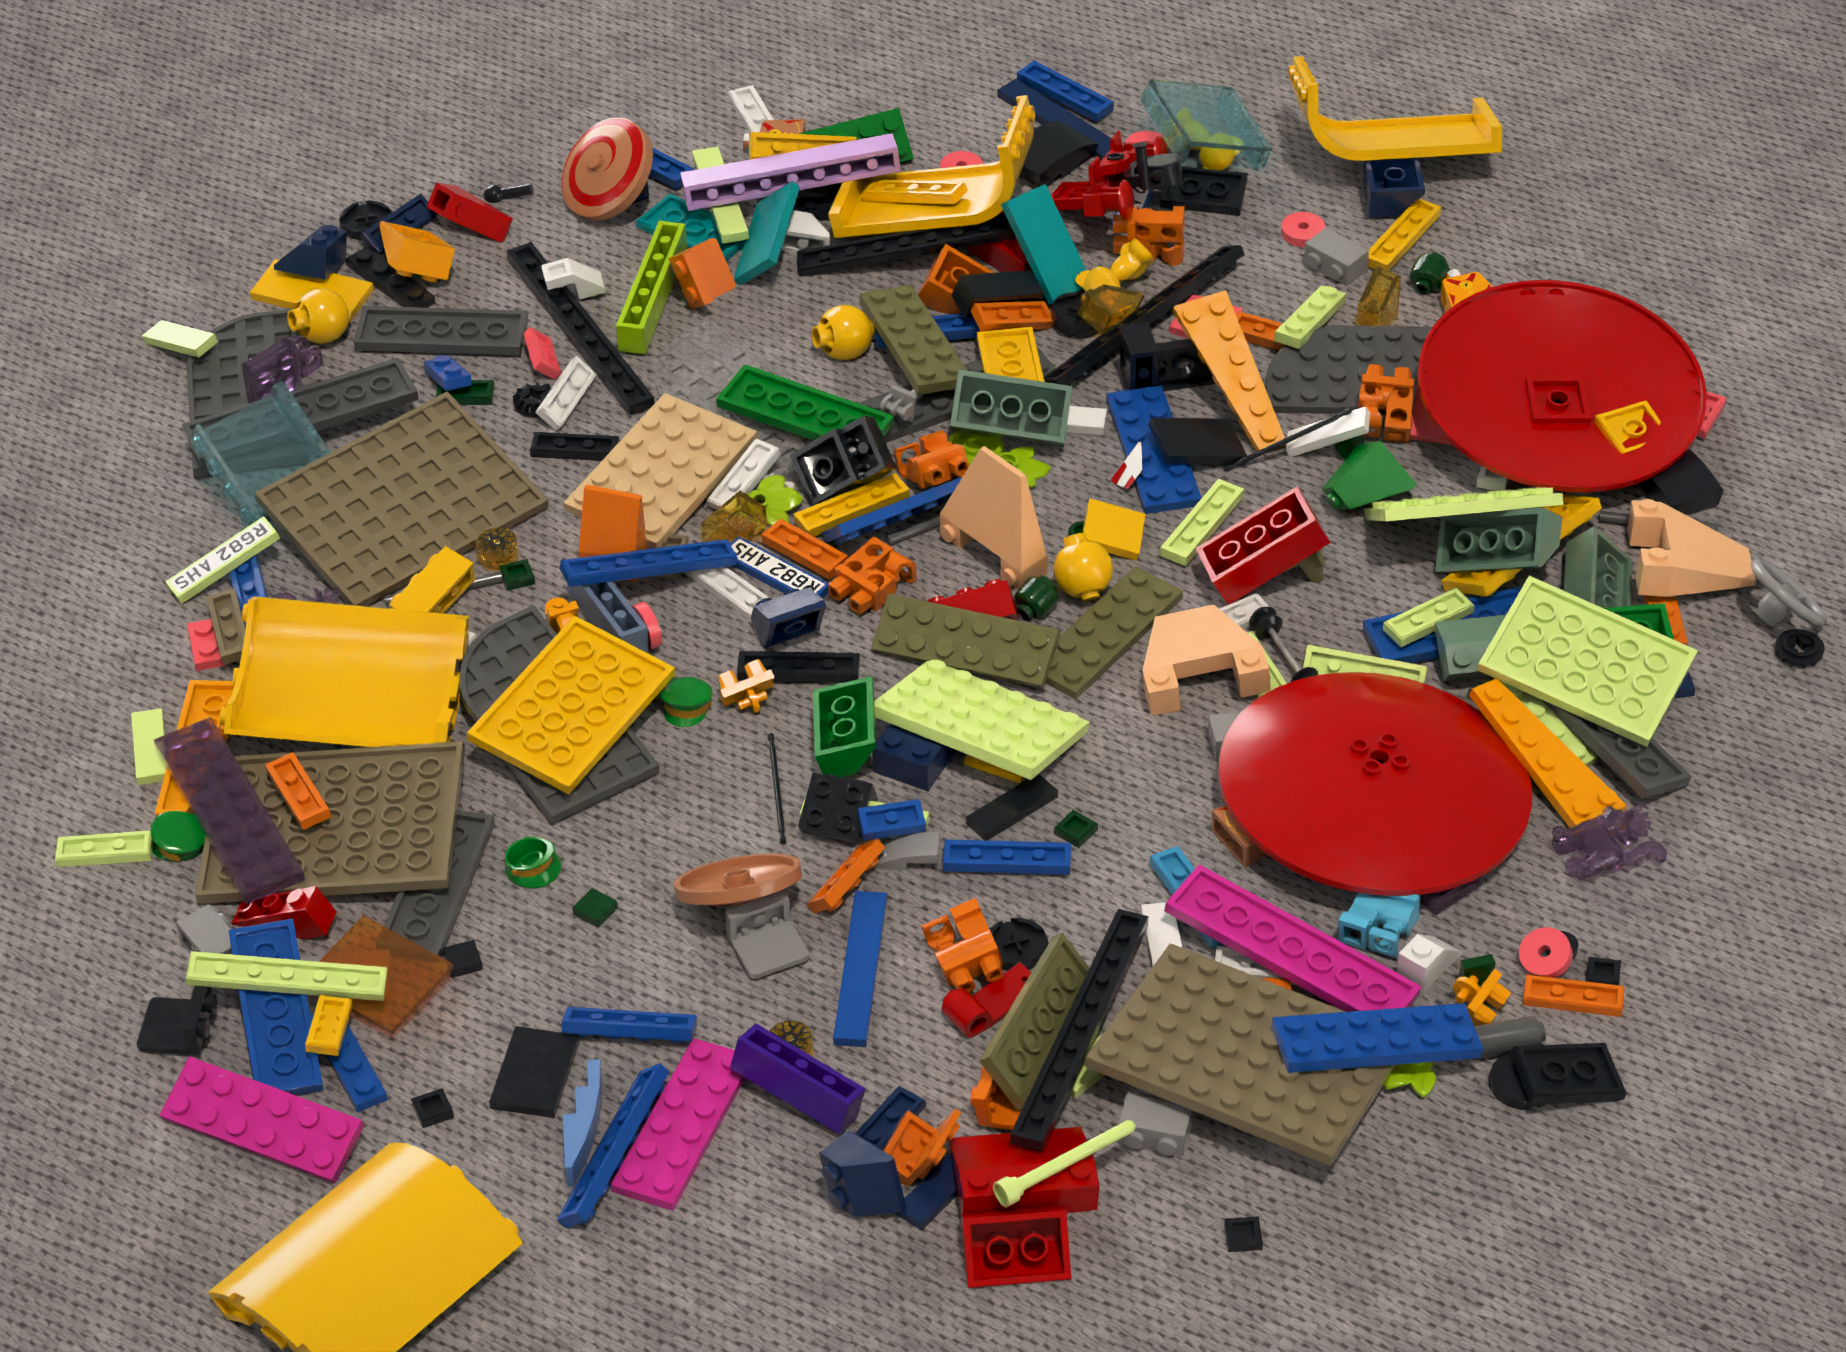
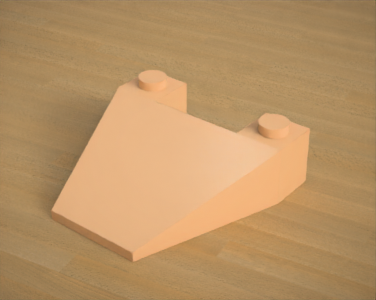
M984 446L979 450L940 513V534L946 542H952L959 548L975 539L1000 557V576L1002 581L1007 580L1010 586L1018 590L1030 576H1047V554L1026 475Z
M1650 499L1642 501L1632 500L1627 525L1629 545L1654 547L1651 549H1640L1635 578L1638 595L1670 597L1755 586L1756 579L1750 565L1749 548L1662 502H1655Z
M1215 605L1156 616L1142 670L1145 696L1151 715L1181 711L1177 679L1228 668L1233 669L1241 698L1271 691L1269 666L1262 645Z

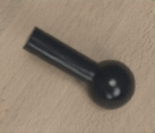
M532 183L508 188L490 185L484 190L483 197L487 202L497 203L503 199L533 194L534 188Z

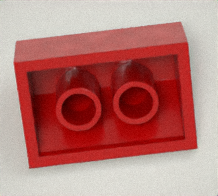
M1063 1205L961 1213L968 1288L1072 1279L1067 1212Z

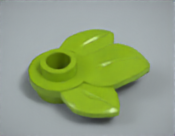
M1018 447L1011 452H1003L998 455L1026 475L1029 488L1035 487L1036 480L1045 477L1051 470L1050 465L1033 459L1034 447Z
M772 475L763 479L759 483L757 490L747 494L745 508L751 516L762 517L768 525L772 526L780 518L789 523L786 512L799 506L803 498L796 490L784 487V476ZM756 500H760V501H763L764 503H763V504H757L755 501H756Z
M1434 1062L1397 1064L1384 1083L1385 1089L1390 1090L1411 1084L1413 1090L1420 1097H1425L1431 1092L1436 1083V1075L1432 1070Z

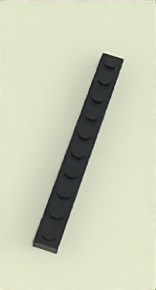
M529 242L507 250V257L510 263L628 414L631 415L652 407L655 404L652 393L568 287L547 289L541 265L548 262L534 244Z
M1241 245L1222 246L1044 376V381L1071 386L1072 381L1089 374L1091 367L1108 360L1110 353L1120 350V326L1148 322L1150 325L1161 321L1164 318L1163 314L1173 310L1175 305L1182 304V300L1190 297L1191 294L1196 295L1199 293L1201 286L1218 279V274L1222 271L1233 268L1237 264L1236 261L1245 255Z
M1121 909L1117 910L1010 1133V1143L1043 1151L1085 1062V1058L1093 1045L1146 932L1149 916Z

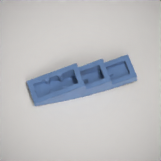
M600 1059L587 1060L588 1086L575 1087L576 1113L563 1114L564 1160L567 1187L575 1186L588 1161L597 1134L602 1108L603 1085Z

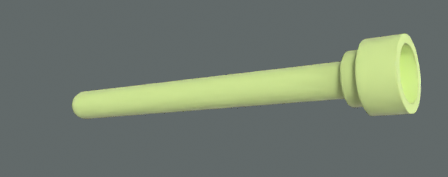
M1126 1120L1019 1178L1006 1176L993 1184L997 1200L1004 1207L1013 1205L1020 1200L1024 1190L1133 1133L1136 1128L1135 1123L1131 1120Z

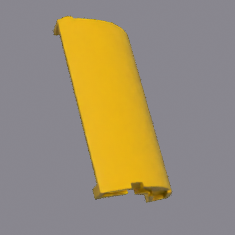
M253 596L248 600V604L243 605L242 621L246 622L240 666L239 668H234L233 672L234 689L226 703V707H222L220 711V725H224V734L364 747L451 742L448 730H454L461 698L460 671L458 669L459 661H463V655L467 652L470 616Z
M389 1143L207 1293L227 1320L241 1322L248 1326L254 1322L263 1327L261 1328L262 1334L282 1350L289 1346L294 1352H397L521 1246L523 1242L517 1235L519 1231L514 1222L509 1218H504L492 1203L465 1178L463 1172L457 1166L452 1165L450 1167L439 1158L408 1143Z

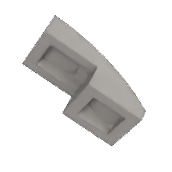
M939 832L900 835L881 841L885 849L877 856L879 861L875 865V869L907 870V863L938 864Z

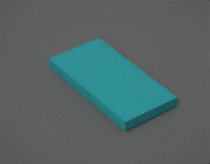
M794 181L786 184L756 204L748 230L749 239L745 240L734 275V281L738 285L745 284L777 264L800 186Z
M1046 184L1001 204L1038 283L1045 292L1044 296L1048 305L1054 303L1055 299L1064 293H1073L1083 289L1075 282V278L1079 273L1086 271V268Z
M671 193L636 220L637 228L652 235L658 221L683 223L686 226L687 249L708 239L715 238L719 243L726 262L742 250L745 240L723 244L711 212L703 208L688 211L686 201Z

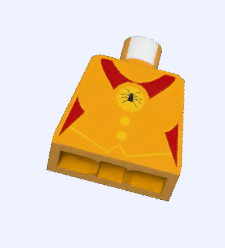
M1457 269L1447 272L1446 279L1441 284L1440 301L1444 312L1461 300L1493 286L1479 272L1461 275Z

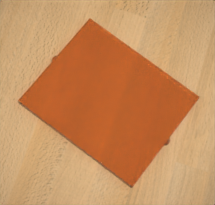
M364 915L319 961L387 967L384 1001L348 999H352L351 1012L391 1034L402 1025L454 969L452 963Z

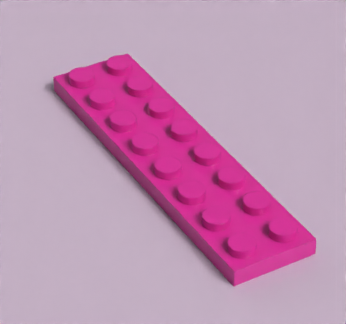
M1200 864L1165 903L1164 912L1345 1012L1410 1007L1420 995L1422 986Z

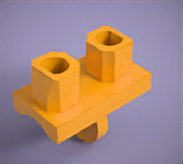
M558 597L552 598L545 605L547 622L557 634L574 616L578 617L579 607L576 600L568 603L565 599Z
M759 659L744 666L748 677L746 680L738 682L733 670L718 676L720 701L723 707L737 702L740 710L751 707L754 714L761 711L759 702L768 699L765 690L774 687V675L771 669L766 671Z
M1495 968L1480 987L1477 984L1479 980L1474 975H1471L1469 978L1459 977L1452 986L1454 993L1457 995L1455 997L1457 1003L1469 1002L1466 1008L1475 1026L1489 1024L1497 1015V1013L1483 1004L1484 1000L1499 1010L1511 994L1510 991L1497 982L1502 973Z

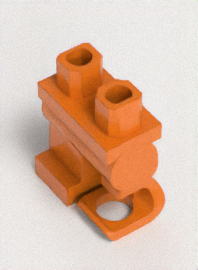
M1174 206L1173 211H1154L1149 208L1138 210V207H1134L1132 216L1127 221H1123L1120 214H1114L1113 233H1127V236L1114 235L1113 254H1119L1123 244L1131 242L1136 238L1152 254L1154 261L1158 255H1161L1162 260L1172 266L1181 264L1184 257L1185 206ZM1167 242L1177 243V244H1175L1174 246H1172L1171 248H1169L1168 245H1167Z
M1369 364L1366 374H1362L1358 408L1367 407L1370 412L1369 428L1375 431H1368V433L1361 436L1380 438L1382 416L1378 410L1386 411L1383 441L1409 443L1414 379H1411L1410 368H1395L1394 377L1383 376L1384 367L1381 365Z
M943 430L919 437L920 447L918 442L894 450L898 474L904 479H910L912 482L918 483L921 489L935 486L954 478L963 477L969 468L965 447L949 442L947 434ZM907 449H912L914 457L907 459V464H903L901 460L902 453Z
M873 536L843 564H839L835 568L836 578L828 585L829 596L837 602L847 595L851 596L848 599L849 607L858 615L869 608L877 612L885 604L888 593L895 594L896 583L900 581V577L911 584L916 581V564ZM903 567H907L909 573H907V572L903 569Z
M976 898L949 909L956 929L962 939L958 943H955L956 936L947 914L921 925L928 946L932 950L937 951L934 953L935 958L950 988H964L970 993L976 988L973 978L982 974L985 975L987 982H995L1003 978L1002 966L1004 963ZM944 924L941 929L933 932L930 931L933 926Z

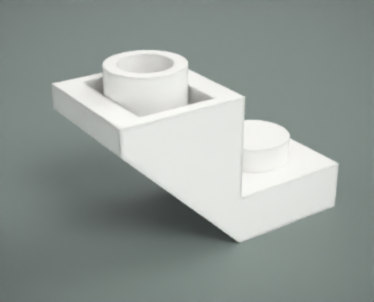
M569 258L541 265L548 290L575 283L579 300L606 293L600 271Z

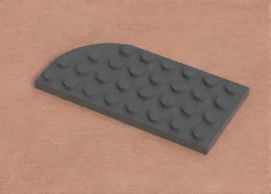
M291 309L243 315L225 322L210 331V333L215 334L218 340L217 344L200 358L190 355L187 360L190 421L302 387L298 332L291 331L287 320L288 311ZM307 435L201 467L191 448L194 477L309 463Z
M1326 326L1315 329L1308 341L1300 349L1288 345L1283 346L1272 359L1266 375V391L1274 412L1339 414L1348 408L1351 411L1359 409L1358 403L1362 374H1366L1369 364H1376L1384 367L1383 376L1394 377L1395 368H1410L1411 379H1414L1413 415L1416 385H1418L1419 357L1423 343L1432 327ZM1378 410L1380 414L1386 415V411Z
M535 605L492 624L472 642L467 650L460 670V688L463 704L475 722L483 716L557 635ZM630 727L570 794L505 761L552 824L659 773V764Z

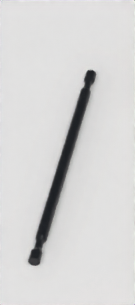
M1348 408L1342 413L1335 414L1239 459L1235 463L1225 466L1224 469L1226 472L1230 471L1236 466L1247 463L1352 412Z
M769 733L768 740L770 742L769 750L780 844H786L774 734Z

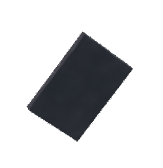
M1182 166L1183 181L1176 185L1165 187V191H1162L1160 208L1173 209L1174 206H1185L1187 211L1240 216L1248 173Z
M1151 417L1148 424L1166 463L1233 464L1247 456L1229 419Z
M515 1026L489 1100L490 1109L555 1118L580 1043L579 1035Z
M1606 1043L1514 1046L1511 1052L1531 1105L1613 1102L1624 1100L1627 1094Z

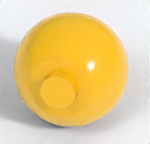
M325 288L312 289L303 294L297 301L295 309L289 310L287 314L288 325L291 331H299L306 340L317 344L331 343L340 338L346 331L351 319L350 306L346 304L339 294Z
M839 305L826 311L821 317L818 326L812 327L811 339L814 347L822 348L828 356L842 361L853 360L867 351L874 336L875 328L867 315L859 308L851 305Z
M1086 533L1065 537L1063 539L1065 547L1057 554L1053 567L1054 577L1058 586L1067 595L1074 598H1082L1083 602L1099 598V593L1107 588L1112 578L1113 564L1110 555L1100 544L1088 542Z

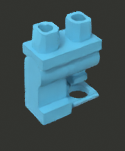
M1357 893L1348 912L1344 911L1338 920V941L1362 950H1366L1369 945V950L1398 959L1399 935L1409 936L1414 924L1418 921L1421 895L1384 896ZM1354 929L1361 931V938L1351 936L1350 932ZM1376 938H1382V940L1378 943Z

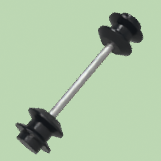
M1261 607L1255 610L1249 619V626L1255 630L1258 638L1267 639L1272 637L1296 671L1291 682L1318 675V671L1313 667L1301 669L1277 635L1282 628L1283 622L1277 616L1276 610L1273 607Z

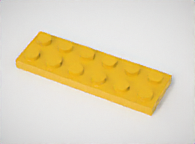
M1563 494V505L1537 507L1545 508L1562 517L1560 540L1570 536L1575 528L1591 520L1592 516L1602 509L1599 498ZM1522 569L1455 572L1443 578L1441 583L1444 591L1457 588L1462 594L1488 597L1494 594L1496 589L1503 583L1514 579L1516 574Z

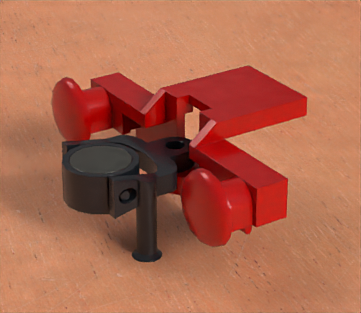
M1117 131L1110 139V151L1101 162L1099 157H1096L1088 166L1089 181L1062 182L1052 193L1051 197L1058 210L1084 209V217L1104 216L1106 212H1119L1121 219L1127 221L1131 218L1134 209L1132 187H1140L1142 190L1154 189L1165 191V187L1183 181L1181 157L1176 155V153L1168 154L1167 143L1162 136H1157L1155 142L1124 143L1123 151L1121 132Z

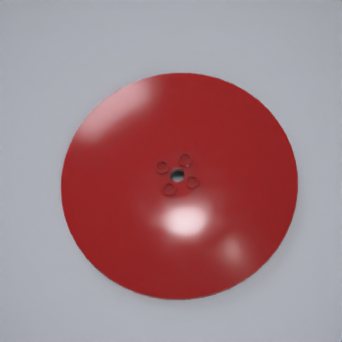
M1529 280L1506 283L1477 292L1458 302L1437 320L1423 343L1419 357L1417 374L1421 399L1429 417L1442 435L1456 449L1480 466L1507 479L1533 487H1553V490L1562 492H1600L1627 487L1650 479L1668 469L1689 450L1698 436L1706 411L1707 392L1705 379L1694 353L1683 338L1662 318L1640 304L1614 292L1581 283L1558 280ZM1559 399L1562 404L1555 403L1552 400ZM1646 400L1661 423L1658 425L1644 410L1642 421L1646 424L1645 434L1637 438H1628L1622 444L1625 449L1642 443L1645 444L1638 449L1622 454L1594 423L1595 415ZM1638 426L1634 433L1641 432L1643 428Z
M1364 672L1330 673L1298 679L1281 685L1253 701L1239 714L1225 735L1220 751L1218 776L1222 797L1229 813L1244 834L1264 853L1292 871L1314 881L1357 893L1384 896L1422 895L1456 888L1474 881L1489 873L1514 851L1525 833L1532 809V786L1528 771L1508 748L1482 712L1458 697L1436 687L1392 675ZM1375 759L1382 760V761H1384L1385 763H1380L1379 761H1377V760H1375Z

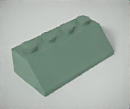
M958 369L950 429L1064 447L1073 386Z
M1545 508L1441 516L1435 572L1440 574L1541 568L1560 546L1562 517Z
M1593 526L1566 542L1564 591L1601 608L1631 606L1633 560Z
M1506 615L1434 623L1443 682L1491 677L1477 671V668Z

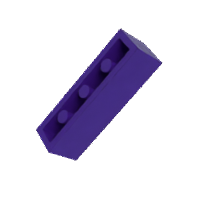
M756 1023L737 1040L730 1069L838 1134L857 1119L866 1088Z

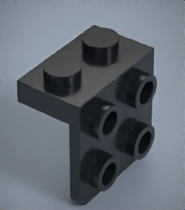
M812 773L798 824L799 830L806 834L857 842L861 835L857 816L858 808L868 807L870 801L877 802L878 799L873 784L863 780L839 778L831 774Z
M195 986L191 999L163 997L150 999L137 1040L138 1049L144 1052L201 1055L205 1039L209 1036L212 1014L215 1013L217 1008V994L212 993L211 987Z

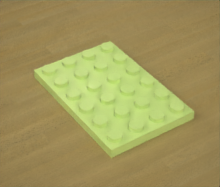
M1529 487L1516 490L1487 491V493L1459 494V496H1432L1430 499L1411 498L1401 499V501L1372 502V508H1365L1364 513L1365 520L1396 521L1563 505V493H1553V487Z
M1528 576L1481 658L1477 671L1648 747L1696 658L1698 650Z
M940 660L926 661L875 700L876 718L1030 780L1087 733L1090 723L1079 718L1075 713L1061 711L1052 707L1047 702L1036 701L1026 697L1021 692L1003 688L996 682L985 681L975 677L968 671L946 666Z

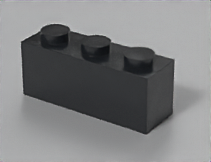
M1027 270L960 275L951 296L966 319L974 318L970 311L974 303L1042 301L1045 292L1032 271Z

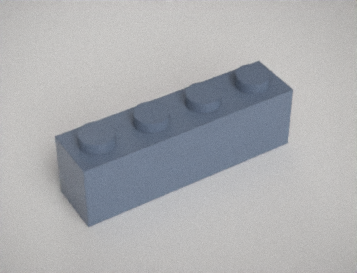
M613 581L569 587L567 584L569 595L574 601L576 600L578 607L592 625L648 653V627Z

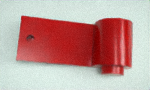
M1019 962L1005 972L1003 978L989 983L973 995L964 988L951 990L943 998L942 1012L966 1037L973 1038L1005 1018L1025 984L1023 981L1028 979L1031 972Z

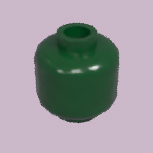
M1429 252L1417 257L1409 278L1419 293H1436L1441 290L1442 281L1446 279L1450 268L1442 255L1436 252Z
M1043 575L1027 578L1014 595L1015 603L1018 606V613L1027 620H1030L1032 617L1036 619L1045 618L1058 602V588L1055 583Z

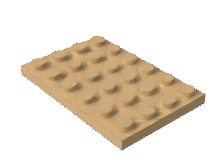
M664 393L564 501V508L577 516H582L585 485L642 495L647 547L652 549L658 548L663 541L664 544L668 541L667 537L673 535L723 480L755 439H759L756 430Z

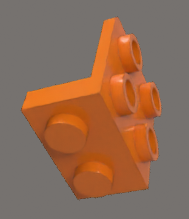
M715 238L701 242L669 258L691 309L707 305L714 301L713 298L735 288L734 278Z
M982 1066L980 1081L977 1087H973L970 1096V1103L975 1108L979 1126L1012 1130L1022 1109L1017 1110L984 1066Z
M955 1108L936 1129L910 1111L903 1115L883 1149L884 1152L894 1157L902 1184L910 1186L917 1178L923 1180L933 1165L936 1166L946 1152V1149L943 1147L944 1144L954 1137L960 1127V1124L956 1122L961 1114L959 1110Z

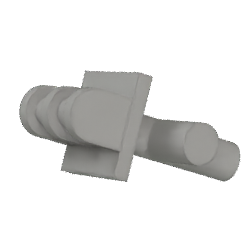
M893 384L889 389V395L881 401L880 410L883 412L888 410L893 416L913 422L916 401L925 394L917 395L914 389L909 391Z

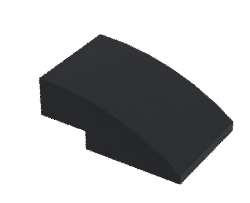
M1061 121L1049 122L1034 128L1033 140L1019 176L1037 187L1043 184L1047 186L1057 176L1063 179L1098 148V143Z
M862 416L842 429L834 428L790 455L811 506L871 483L897 469L875 417Z
M1690 449L1668 469L1639 483L1648 499L1662 502L1685 515L1719 505L1724 491L1708 467Z

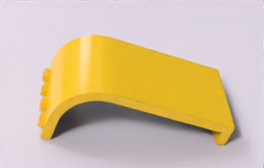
M1304 56L1293 57V65L1288 67L1289 81L1292 82L1295 98L1315 138L1327 151L1335 156L1353 161L1502 153V125L1483 97L1473 98L1472 114L1338 121L1329 119L1319 113L1318 83H1315V78L1312 76L1310 69H1308L1307 62H1304Z
M1028 95L1016 97L1017 106H1013V110H1011L1013 119H1008V123H1006L1008 132H1003V136H1001L1003 145L997 146L1000 159L998 162L897 172L842 182L828 214L834 238L975 225L997 216L1003 210L1001 204L1011 199L1033 140L1035 110L1033 105H1029ZM873 180L966 182L968 189L956 204L863 202L861 195Z

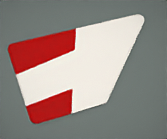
M1138 442L1111 478L1112 483L1129 489L1141 473V442Z

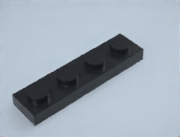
M367 246L345 258L346 266L368 282H372L373 286L402 307L428 308L436 303L433 294L410 277L395 273L396 269L389 265L388 261Z
M739 651L738 681L748 679L744 666L757 659L760 660L766 671L771 669L774 675V682L844 683L859 679L860 653Z

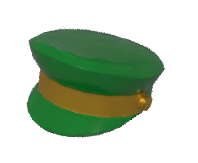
M680 677L670 680L659 693L662 702H664L663 712L666 720L677 727H691L699 724L705 718L712 704V701H710L713 695L711 686L705 681L693 677Z
M167 811L161 813L153 819L150 826L153 839L152 852L157 858L164 861H188L202 851L207 826L196 815L187 812Z
M524 837L511 844L505 852V873L508 879L518 886L539 888L549 885L557 878L561 871V860L555 852L554 844L544 838Z

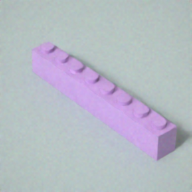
M893 133L691 170L681 172L680 174L687 209L691 211L766 197L791 181L800 186L799 190L901 172L898 148Z

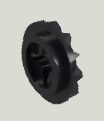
M537 382L535 385L526 383L525 388H517V392L513 396V405L516 411L525 416L538 417L539 415L535 412L551 390L550 385L545 384L541 386ZM531 396H536V398H540V402H538V400H535V398L533 397L531 398Z
M1791 629L1781 633L1776 639L1775 653L1780 655L1781 661H1789L1791 667L1797 663L1805 668L1808 663L1816 665L1819 659H1823L1824 643L1820 637L1810 631ZM1796 644H1798V647H1800V649L1804 652H1799L1797 649H1795Z

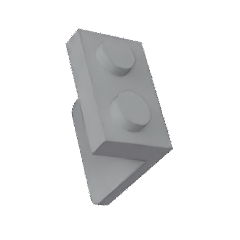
M784 890L725 910L727 938L750 978L757 979L806 962L809 959V951L791 922L789 897Z

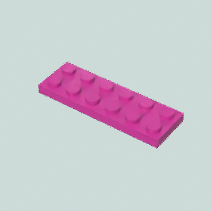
M693 1038L613 1179L611 1192L674 1211L746 1079L730 1069L735 1050Z
M190 1056L159 1114L164 1120L334 1184L337 1182L365 1125L361 1119Z

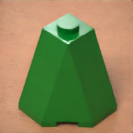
M1381 441L1359 444L1321 489L1327 495L1325 499L1329 505L1341 511L1353 509L1411 490L1417 484Z

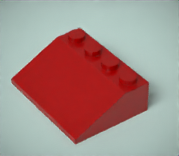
M1082 1127L1053 1129L1043 1151L1010 1143V1133L952 1138L948 1141L956 1181L960 1213L1063 1205L1067 1213L1097 1210L1100 1184L1093 1154L1024 1190L1020 1200L1009 1207H1004L1000 1204L993 1190V1184L1006 1176L1019 1178L1087 1142Z

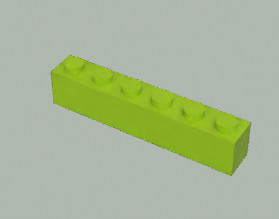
M658 221L616 324L618 351L646 354L676 279L669 258L687 250L685 224Z

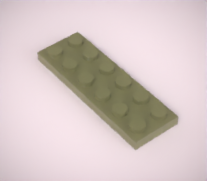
M900 285L896 288L875 289L870 292L860 293V305L917 395L956 389L958 369H967L913 286Z
M1136 566L1132 568L1059 637L1046 684L1077 700L1153 627L1156 616L1166 615L1183 599V590Z
M888 593L871 649L875 653L920 663L940 660L946 666L957 670H965L971 674L1044 689L1061 633L1059 629Z
M1064 933L1052 937L979 1060L1017 1110L1023 1108L1089 970V966Z

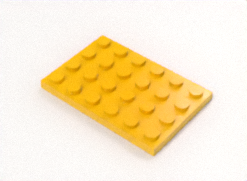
M574 616L467 732V741L555 788L570 794L675 676V667Z

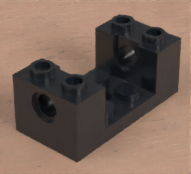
M1148 322L1120 326V370L1127 390L1162 385L1165 392L1215 384L1212 379V373L1207 365L1203 364L1192 340L1183 339L1155 343ZM1183 362H1189L1186 367H1178Z

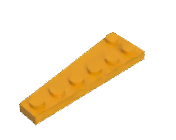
M1227 291L1175 305L1172 310L1188 339L1192 340L1203 364L1205 363L1213 375L1212 379L1217 387L1221 388L1227 398L1226 402L1232 412L1238 417V422L1255 450L1259 451L1284 439V434Z
M1498 679L1472 688L1469 695L1508 748L1526 768L1530 777L1574 834L1625 812L1627 805L1617 794L1591 771Z
M189 680L155 810V817L167 811H183L192 814L230 735L224 734V725H220V711L222 707H226V703L234 689L233 681Z

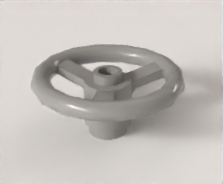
M1756 558L1751 561L1750 565L1753 573L1768 589V593L1758 602L1759 607L1755 610L1756 614L1764 622L1773 627L1777 622L1781 623L1791 612H1794L1800 618L1816 627L1826 624L1827 618L1824 611L1792 578L1762 558Z

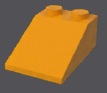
M384 221L380 222V231L389 265L396 269L395 273L406 277H411L412 273L422 275L421 279L430 282H437L438 279H448L455 248L430 231Z

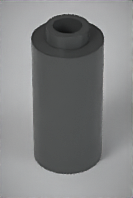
M1535 1016L1474 1026L1483 1046L1482 1057L1475 1060L1511 1053L1514 1046L1541 1045L1542 1041L1546 1040L1545 1027L1542 1021L1538 1022Z

